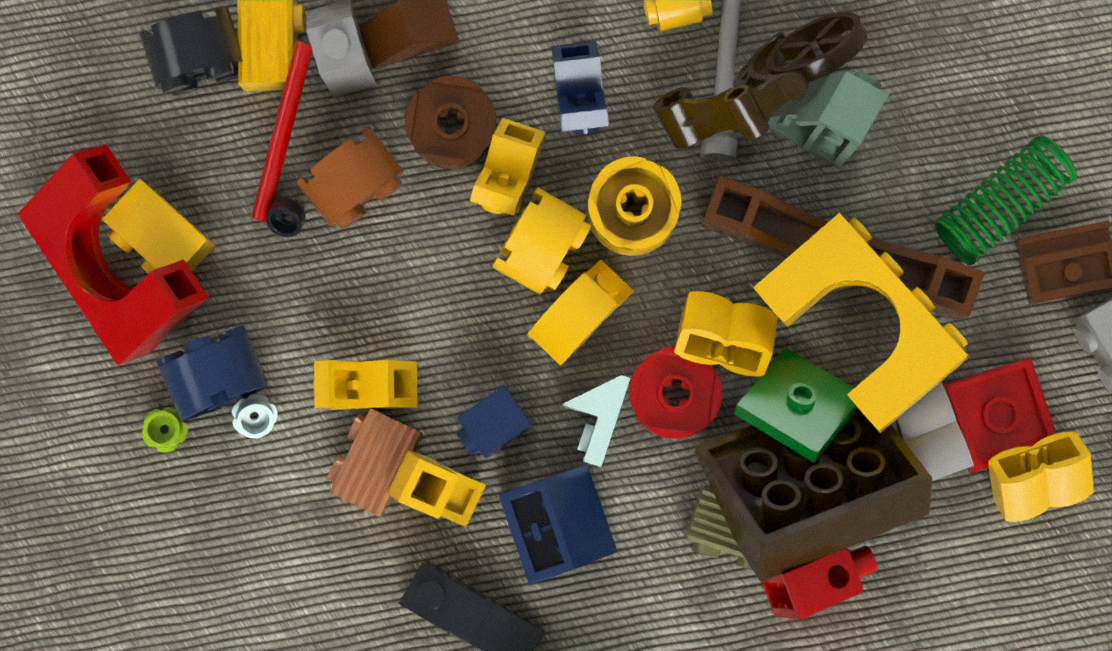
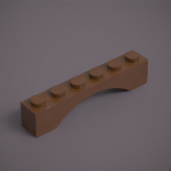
M720 175L714 186L700 226L788 258L825 226L828 221L785 203L765 191ZM872 238L867 243L879 257L884 252H887L904 271V274L899 279L911 292L916 287L921 289L936 307L932 312L956 321L970 316L985 272L939 255L913 250L876 238Z

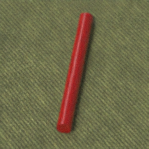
M296 40L251 215L253 219L266 222L268 211L275 200L313 51L311 44L308 42Z

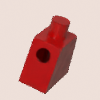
M866 545L852 551L844 548L764 580L761 583L774 616L801 620L862 593L863 585L860 578L876 572L877 562L871 549Z

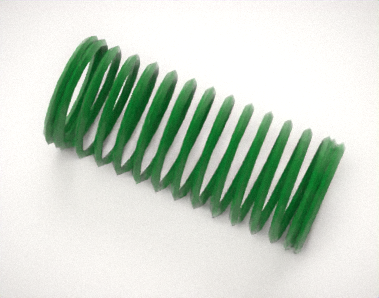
M1037 135L1028 142V147L1021 148L1020 153L1013 155V160H1007L1005 167H998L997 173L989 175V180L984 179L981 182V186L974 187V193H967L966 200L960 199L958 206L953 205L950 207V213L945 212L942 216L938 217L934 222L935 229L944 244L957 258L968 265H974L975 262L979 261V254H987V247L993 249L995 248V241H1003L1002 234H1011L1010 227L1013 229L1019 228L1018 221L1026 222V214L1033 216L1035 213L1034 208L1041 209L1042 202H1050V195L1057 196L1058 189L1064 190L1066 184L1073 183L1077 179L1076 168L1070 157L1055 141L1047 136ZM1041 147L1045 148L1056 157V159L1066 169L1069 176L1062 173L1049 160V158H1047ZM1026 150H1028L1029 156L1024 154ZM1034 154L1039 160V162L1042 164V166L1037 162L1036 158L1034 157ZM1020 157L1022 163L1016 161V158ZM1026 160L1037 168L1040 174L1051 184L1054 192L1045 187L1042 181L1031 171ZM1010 163L1013 164L1014 170L1008 167ZM1018 167L1029 174L1032 180L1043 190L1046 199L1036 192L1033 186L1023 177ZM1002 170H1005V173H1006V176H1007V177H1005L1004 175L1000 174V172H1001ZM1049 173H1050L1054 178H1056L1057 180H1059V181L1062 183V186L1059 185V184H1057V183L1052 179V177L1049 175ZM1011 174L1017 177L1032 193L1038 205L1033 203L1017 186ZM994 177L998 178L999 184L993 181ZM1003 180L1016 190L1027 203L1030 211L1019 204L1009 192ZM986 183L990 184L991 190L985 187ZM995 187L1002 191L1011 200V202L1018 208L1023 218L1019 217L1010 209V207L1000 197ZM982 190L984 197L977 194V191ZM988 194L997 200L1008 212L1015 225L998 211ZM973 196L976 204L971 202L969 197ZM980 201L998 216L1007 231L1002 229L990 217ZM966 203L969 211L962 208L961 204ZM973 208L991 224L999 237L995 236L982 223ZM955 209L959 210L961 218L954 214ZM965 214L981 228V230L988 237L990 243H988L979 235V233L970 224ZM959 223L962 224L974 236V238L978 241L983 250L977 247L970 240V238L965 234V232L960 227Z

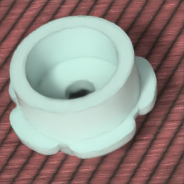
M251 394L247 399L241 398L234 404L232 408V415L234 416L233 426L246 437H263L273 428L277 420V409L274 404L269 403L266 396ZM252 412H257L258 417L251 418L250 414Z

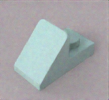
M621 375L563 404L565 408L597 418L595 426L586 423L577 449L586 452L583 462L597 467L602 466L630 381L629 377Z

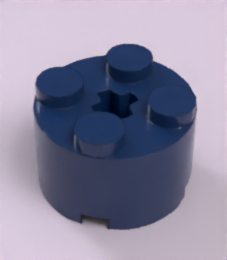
M244 325L219 334L220 341L218 342L217 340L212 341L210 335L201 337L183 346L186 352L185 355L181 350L156 360L181 421H187L221 409L223 405L235 400L238 401L241 398L245 399L249 395L256 394L268 387Z

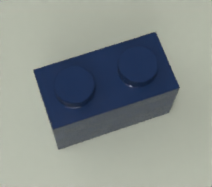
M503 385L457 417L463 427L457 430L456 434L471 455L474 456L481 452L484 458H489L531 429L532 425Z

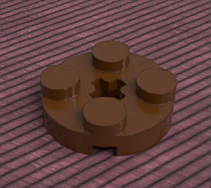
M443 76L432 80L431 84L424 86L420 92L418 90L412 96L406 109L405 128L415 152L428 163L440 168L458 169L469 164H475L483 158L490 148L493 134L497 129V118L488 95L475 82L459 76ZM449 111L457 112L458 120L464 121L462 129H456L454 134H446L445 127L438 125L439 119L447 118Z

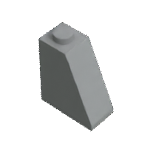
M343 0L307 11L306 31L319 74L333 98L376 86L375 77L351 0Z

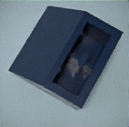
M587 464L499 494L529 585L577 569L618 552Z

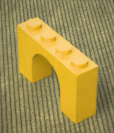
M838 213L753 288L787 328L821 298L841 287H867L879 292L890 301L900 320V336L896 348L879 368L847 394L881 433L967 360L968 355L963 348L968 345V342L950 322L944 327L939 324L930 314L936 309L935 305L921 289L916 287L911 292L902 283L899 277L904 274V271L887 252H884L880 257L867 244L873 237L855 217L847 222Z

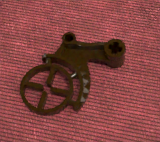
M851 12L834 13L818 18L801 26L786 37L783 32H779L764 43L743 66L734 81L733 88H729L713 97L694 99L687 87L677 88L659 98L653 105V110L675 148H686L700 140L727 130L740 131L745 140L756 139L768 131L770 127L768 121L780 107L788 101L800 99L805 95L808 90V82L828 75L850 61L865 45L867 32L859 16ZM845 31H851L848 36L840 37ZM815 40L823 53L818 58H816L810 45ZM793 60L787 67H783L786 61Z

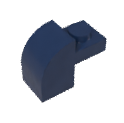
M590 41L551 46L561 131L588 134L596 131L599 127L609 126L597 42Z

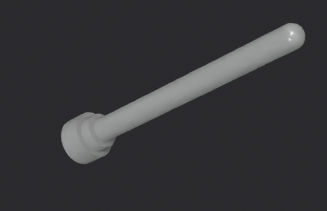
M722 0L714 96L729 88H733L740 0ZM722 131L701 140L700 157L719 162L736 160L737 140L733 138L734 131Z

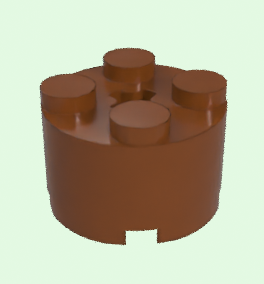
M370 127L361 131L366 137L364 141L358 143L351 137L309 169L315 177L310 182L304 177H301L296 182L330 227L338 224L341 229L348 228L367 213L362 205L376 196L378 200L383 201L403 186L398 178L404 172Z

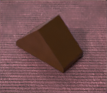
M399 0L360 25L374 70L459 43L446 0Z

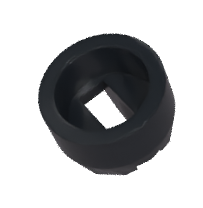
M279 198L271 205L266 216L267 226L279 236H296L301 231L305 221V208L297 199ZM285 213L292 216L291 221L284 219Z

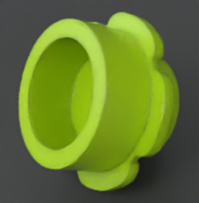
M165 407L163 410L154 409L146 415L142 437L149 447H156L157 451L167 453L174 451L177 448V444L186 439L188 427L185 422L181 421L176 409L171 407ZM163 425H167L169 428L167 434L161 432Z

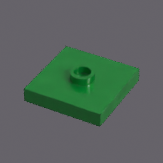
M785 348L766 370L765 375L758 379L737 404L735 415L815 463L858 407L847 395L854 387Z

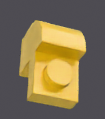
M502 118L493 134L484 168L474 184L470 201L480 204L483 209L494 214L507 213L514 216L515 213H519L533 176L546 132Z
M600 259L589 271L584 272L567 288L528 332V335L561 366L634 290Z
M399 360L363 362L314 361V408H327L331 410L418 408L417 362Z
M407 450L387 493L396 501L439 519L441 516L467 527L486 485L479 480L442 465L434 459Z

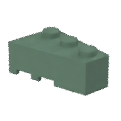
M848 71L831 72L819 79L808 82V90L802 98L788 101L780 107L768 121L769 130L839 169L861 145L889 94L880 90V82L868 74L856 72L854 75Z

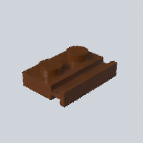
M1109 220L1015 240L1021 258L1019 262L1029 305L1112 288V241L1109 232Z

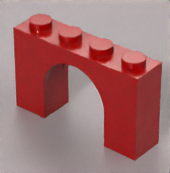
M107 144L73 153L17 215L116 364L120 366L150 353L197 310L209 296L184 259L151 271L134 288L121 282L109 269L102 255L99 243L100 220L108 206L132 181Z

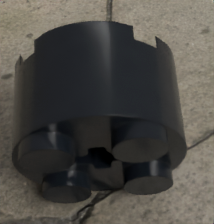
M214 8L217 17L204 19L202 10L182 14L151 25L153 34L145 30L139 33L156 88H162L163 93L172 92L173 96L198 90V81L202 79H215L216 83H221L238 78V63L242 62L243 59L228 8Z

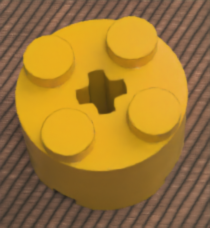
M630 156L611 162L601 170L589 191L587 217L589 224L592 225L591 230L602 245L616 254L638 256L656 250L671 236L679 219L682 205L679 186L667 169L646 160V158ZM632 197L635 203H644L640 216L634 217L631 211H623L627 198Z
M537 187L531 198L538 201V204L530 201L527 208L523 209L499 252L507 257L506 260L503 261L497 258L492 268L540 295L544 289L551 292L558 287L569 267L562 262L568 250L573 253L575 249H579L592 225L584 221L586 214Z

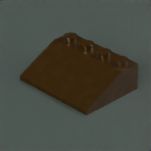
M857 408L815 463L753 425L695 447L697 458L735 542L760 582L929 515L932 476L892 425H889L880 433L859 408Z

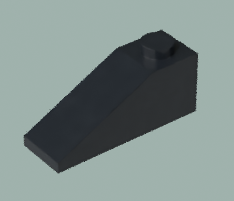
M428 560L421 564L398 603L438 628L482 651H534L545 633V630Z

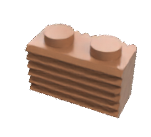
M372 408L369 409L367 416L359 413L347 436L348 439L354 441L347 457L338 455L329 471L327 480L333 483L329 493L376 516H383L392 499L387 492L407 450L415 452L423 433Z

